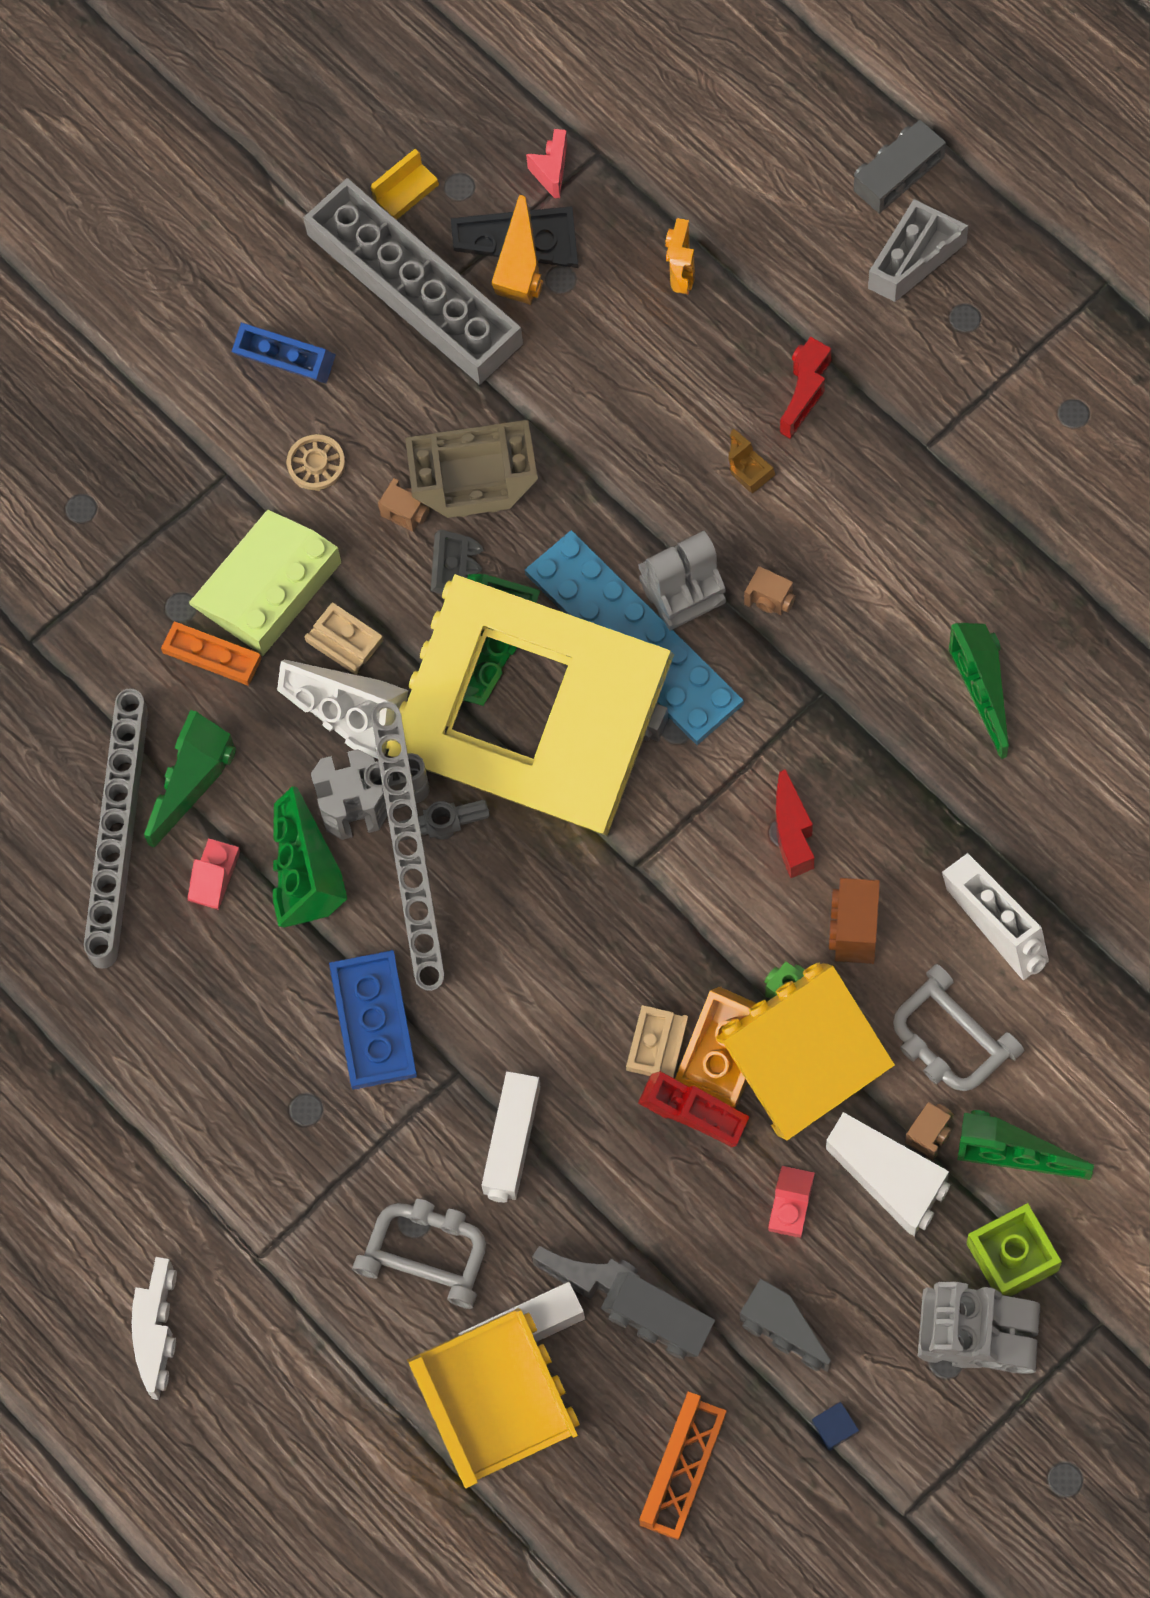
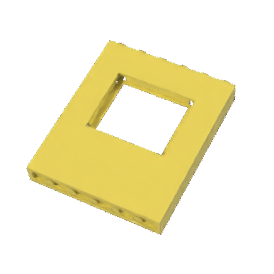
M454 574L453 580L448 581L444 587L442 598L445 601L441 611L437 610L433 617L431 629H434L431 639L430 641L426 640L421 649L420 659H423L420 669L419 671L415 670L411 676L409 689L412 690L408 701H403L399 708L402 716L407 752L420 756L424 761L426 771L608 836L674 654L668 649ZM486 637L568 665L534 759L452 730ZM387 742L388 756L396 757L400 754L401 745L398 742Z

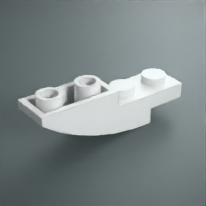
M160 1257L155 1258L149 1289L135 1288L132 1307V1340L135 1359L147 1392L152 1399L159 1400L161 1390L166 1391L169 1380V1371L165 1370L168 1357H173L176 1347V1338L172 1337L173 1334L169 1327L162 1326L161 1323H166L168 1320L170 1303H167L166 1300L168 1290H173L175 1287L177 1271L173 1270V1265L169 1259Z

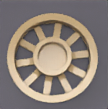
M315 434L299 439L293 444L287 455L288 473L292 480L301 488L320 491L331 485L333 486L345 471V457L341 446L334 439L325 435ZM313 442V449L307 451L303 445ZM318 442L327 444L323 450L318 448ZM331 447H333L338 452L334 455L327 456V453L331 449ZM298 449L304 454L303 458L294 457ZM340 458L339 466L329 464L330 461ZM292 462L304 464V466L293 470ZM326 470H333L336 473L331 477ZM307 471L306 475L302 480L296 476L297 474ZM322 474L327 480L320 482L319 475ZM311 475H314L315 483L307 482Z

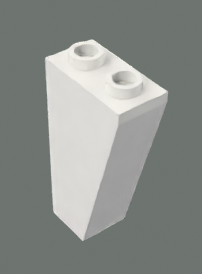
M968 853L942 871L947 891L1023 981L1030 975L1039 973L1045 967L1046 963L1049 962L1042 927Z
M844 1112L827 1139L826 1150L909 1234L915 1236L919 1228L926 1230L934 1216V1212L930 1209L936 1200L943 1201L951 1186L947 1182L949 1171Z

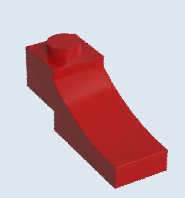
M810 337L805 345L800 344L792 356V361H794L793 374L798 376L792 400L780 419V433L789 439L792 438L825 392V378L822 377V374L831 363L832 349L813 337Z
M661 1071L650 1075L638 1101V1104L663 1118H669L687 1125L730 1147L737 1146L749 1119V1116L703 1090L695 1086L688 1087Z

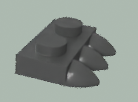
M441 529L435 533L431 592L443 594L446 583L453 580L454 574L467 578L466 575L468 576V574H477L482 571L481 566L475 560L467 557L477 555L483 551L482 546L476 540Z

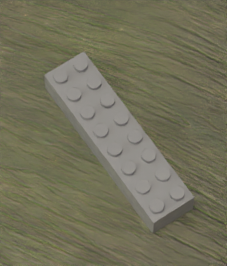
M348 178L303 217L307 235L479 385L523 345L522 330L516 322Z

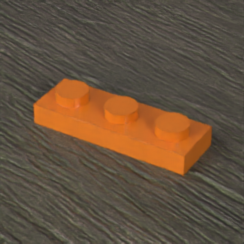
M175 621L161 647L163 654L249 686L262 659L261 654Z

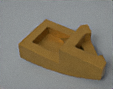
M733 429L730 433L731 448L728 455L730 471L753 494L776 474L774 468L753 451L751 442Z

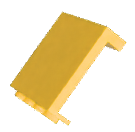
M815 963L803 971L804 977L795 983L790 981L780 986L776 990L777 995L767 1002L762 1000L754 1004L748 1010L750 1012L749 1015L740 1021L739 1019H734L722 1027V1033L715 1037L718 1042L725 1045L773 1121L771 1127L777 1136L785 1140L792 1138L895 1066L834 966L825 963Z
M519 1308L407 1359L465 1489L477 1484L478 1479L570 1436L573 1438L578 1436L574 1428L580 1425L572 1406L565 1408L560 1397L566 1394L558 1375L551 1377L546 1366L551 1363L549 1354L544 1344L537 1346L532 1333L537 1332L536 1325L530 1313L523 1315L522 1310Z

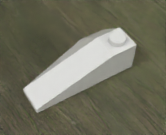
M285 659L280 664L277 691L304 712L310 711L323 721L322 726L327 730H334L345 738V744L354 750L359 749L378 759L371 719L372 711L378 703L383 701L394 703L400 708L402 702L407 701L408 690L381 680ZM389 708L382 709L377 715V721L383 726L393 724L396 719L395 712ZM386 742V743L384 744V746H383V754H384V755H385V753H386V751H387V749H386L387 742Z

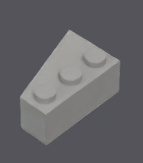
M914 199L869 270L868 289L896 302L967 243L968 225Z

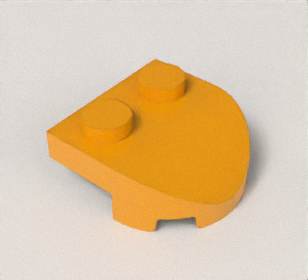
M677 218L674 229L669 228L665 244L668 247L666 262H669L672 290L676 293L688 295L689 290H692L695 280L694 249H690L689 220Z

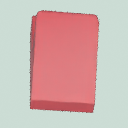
M554 129L552 141L547 140L546 155L526 154L528 169L553 198H560L568 146L566 130Z
M208 838L201 860L195 859L193 863L188 901L219 910L240 854L239 847Z
M782 1166L775 1189V1199L768 1231L801 1238L815 1176L814 1172Z

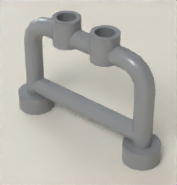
M935 964L926 972L929 980L908 998L894 1015V1030L904 1042L900 1046L904 1055L913 1062L919 1057L927 1065L923 1072L934 1084L937 1085L943 1080L954 1090L968 1091L974 1089L988 1078L1008 1057L1015 1061L1025 1051L1019 1041L1008 1032L995 1041L945 992L954 981L938 964ZM930 996L991 1054L967 1078H960L955 1075L948 1064L940 1057H937L928 1048L926 1043L907 1027V1018Z
M416 1199L414 1206L396 1203L382 1210L375 1223L364 1256H356L352 1270L359 1275L376 1279L381 1266L384 1265L451 1287L447 1298L450 1303L462 1308L472 1309L477 1297L472 1288L486 1249V1241L482 1232L477 1227L464 1222L466 1218L464 1213L454 1209H447L445 1216L434 1213L435 1206L423 1199ZM401 1216L420 1225H431L440 1228L451 1235H462L470 1238L473 1247L463 1276L381 1251L380 1249L391 1220Z

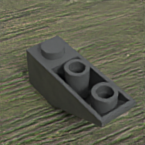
M760 1279L740 1312V1321L744 1323L742 1327L755 1336L760 1337L762 1333L773 1340L772 1345L786 1354L793 1351L803 1357L801 1362L815 1371H819L822 1368L828 1372L831 1360L791 1296Z

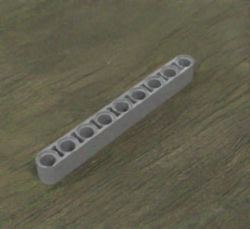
M135 689L121 691L115 700L84 938V950L89 960L95 967L101 969L112 966L118 957L148 721V709L144 698ZM130 704L139 705L132 712L125 711V708ZM128 733L135 734L132 740L121 741L124 735ZM121 764H131V767L128 770L122 772L117 771L118 767ZM119 793L128 794L122 801H113L114 797ZM115 823L124 824L122 829L117 832L109 831L110 827ZM112 853L120 854L119 858L114 862L105 861L107 856ZM110 883L116 884L115 889L110 893L101 892L105 885ZM104 914L112 915L109 922L104 924L97 923L100 916ZM108 945L105 953L100 955L93 953L97 946Z
M383 701L374 707L371 719L414 977L420 988L435 990L444 981V968L402 716L399 708L394 703ZM385 708L393 710L396 714L394 723L389 726H383L377 721L378 713ZM388 741H396L401 745V752L395 758H388L383 754V746ZM401 773L406 777L407 783L402 790L395 791L388 786V779L392 774ZM406 805L410 807L412 817L408 822L399 823L394 819L393 812L397 806ZM406 837H411L417 842V850L410 856L403 855L399 851V843ZM412 869L420 871L423 876L421 885L416 888H410L404 882L405 874ZM423 902L427 905L428 915L426 918L414 920L410 916L409 909L413 903ZM421 934L430 935L434 941L433 948L427 953H421L415 947V940ZM427 966L435 967L439 972L438 981L431 986L425 985L420 979L421 971Z

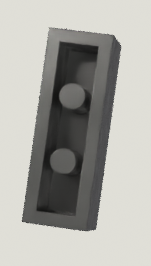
M921 120L917 121L912 127L910 125L906 126L900 132L898 139L891 145H884L870 163H864L856 170L854 174V192L880 214L945 157L946 142Z
M619 1272L601 1307V1310L610 1314L608 1319L611 1322L624 1328L627 1325L639 1330L637 1336L653 1344L656 1341L661 1342L667 1346L665 1350L667 1353L684 1360L685 1356L698 1357L715 1322L711 1317L630 1272Z

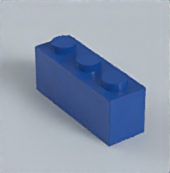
M242 322L231 351L241 357L327 384L336 354L326 349Z

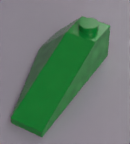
M468 574L467 579L537 603L540 592L538 589L486 574ZM486 637L463 701L484 706L502 675V668L509 656L514 654L517 647Z
M955 623L951 625L949 652L1000 759H1004L1007 757L1009 744L999 651L1001 650L999 640L994 632H989L986 624Z
M190 710L175 745V749L179 750L175 766L168 767L164 776L166 777L164 784L165 795L160 794L157 797L144 833L148 845L154 848L222 774L225 765L231 764L235 756L236 747H234L231 734L193 710Z
M292 786L274 803L273 840L278 842L279 845L278 859L273 861V871L278 872V888L273 889V904L278 926L283 928L329 917L347 900L342 873L298 787Z
M973 1110L971 1114L964 1113L957 1160L1091 1180L1094 1164L1004 1120L991 1117V1114L986 1111Z

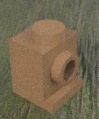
M393 478L378 502L382 517L414 532L418 523L423 524L430 511L428 506L413 498L410 488L405 490L400 488V482Z
M759 566L744 592V605L751 607L754 602L759 609L767 613L775 612L779 615H782L783 611L788 613L796 597L793 594V582Z
M928 1102L907 1132L905 1143L934 1161L938 1151L936 1144L942 1146L952 1132L949 1125L954 1114L941 1104L934 1106Z

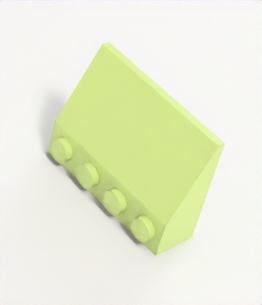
M267 510L190 600L189 604L264 656L341 564L338 547L314 530Z

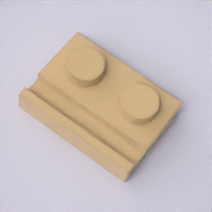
M333 602L313 625L310 633L304 636L307 643L354 675H357L360 667L363 664L365 665L384 641L382 635Z
M642 1005L626 1071L647 1076L661 1071L674 1078L688 1023V1016H680L673 1012Z

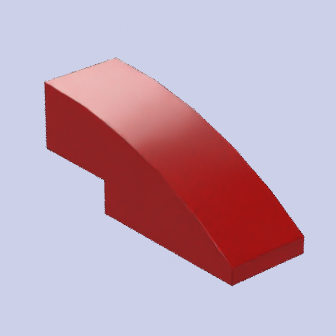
M785 769L779 772L777 784L776 827L782 858L791 879L814 869L815 857L806 841V838L812 836L813 824Z

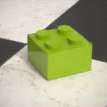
M1028 1203L968 1234L966 1244L989 1285L1004 1296L1011 1297L1059 1272L1062 1261Z

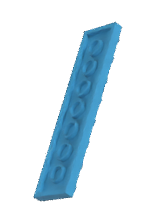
M572 530L525 569V575L563 613L668 649L674 654L656 704L668 708V717L696 745L700 744L744 705V700L673 630L669 631L665 622Z

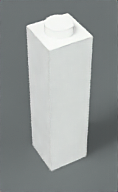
M506 1071L481 1185L483 1194L488 1195L490 1200L504 1203L508 1199H517L541 1087L539 1077Z
M567 1282L458 1334L461 1335L519 1308L522 1310L523 1315L530 1313L537 1328V1332L532 1333L535 1341L538 1342L585 1320V1316L570 1282Z

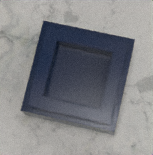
M841 1402L814 1417L811 1421L829 1450L859 1433L858 1428Z

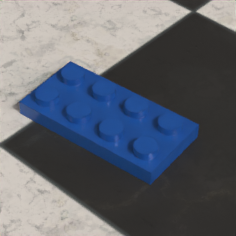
M394 950L330 962L331 977L352 1090L416 1078V1067Z

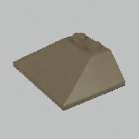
M528 420L405 438L413 498L447 518L466 517L471 514L494 513L510 509L538 479Z

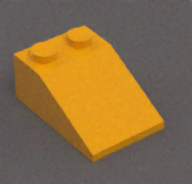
M519 194L492 279V286L496 295L531 305L533 297L538 298L541 293L543 280H541V274L539 273L526 197Z
M722 987L710 990L675 1079L688 1087L695 1086L735 1108L748 1082L725 1045L718 1042L715 1037L722 1033V1027L734 1019H739L740 1021L749 1015L750 1012L748 1010L756 1003Z

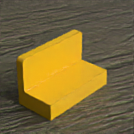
M414 149L371 184L372 197L379 206L397 220L439 186V182L422 164L420 152Z

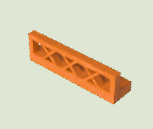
M689 1391L687 1392L640 1516V1526L676 1540L680 1539L727 1410L702 1402L701 1396ZM698 1410L717 1416L713 1428L699 1434L694 1423ZM691 1429H693L696 1436L688 1439ZM710 1436L705 1447V1444L702 1439ZM698 1441L702 1448L703 1456L701 1460L687 1466L682 1455L685 1446ZM681 1461L684 1468L676 1471L678 1463ZM698 1467L695 1477L693 1479V1476L690 1471ZM686 1473L690 1480L691 1488L688 1493L675 1498L670 1487L672 1479ZM669 1493L672 1500L664 1503L666 1495ZM686 1499L681 1511L678 1503ZM672 1505L675 1506L679 1515L675 1530L656 1523L660 1511Z

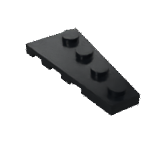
M572 206L529 210L538 263L578 268ZM514 212L451 218L454 251L500 257Z

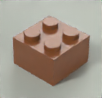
M840 878L839 889H833L831 919L837 920H831L829 950H835V961L874 964L880 880Z

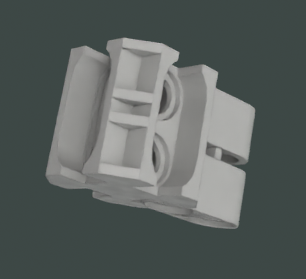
M701 531L677 543V546H671L639 564L641 572L639 578L644 592L650 603L655 604L659 617L665 622L669 631L726 603L723 595L725 593V586L717 570L716 551L705 531Z
M359 749L347 752L351 767L335 771L332 756L320 759L311 773L326 832L341 840L353 837L349 822L365 819L368 833L380 830L388 817L379 761L375 762L374 757ZM408 753L416 803L424 801L430 792L426 768L420 756ZM394 773L388 779V786L395 791L402 790L407 783L406 777L401 773ZM406 805L397 806L395 809L405 807Z
M938 1282L934 1284V1289L928 1287L923 1289L918 1357L932 1363H938L942 1360L952 1362V1366L960 1368L985 1367L1019 1374L1035 1373L1038 1341L1029 1337H1035L1039 1332L1040 1303L1004 1296L993 1288L982 1287L974 1290L969 1289L966 1283Z

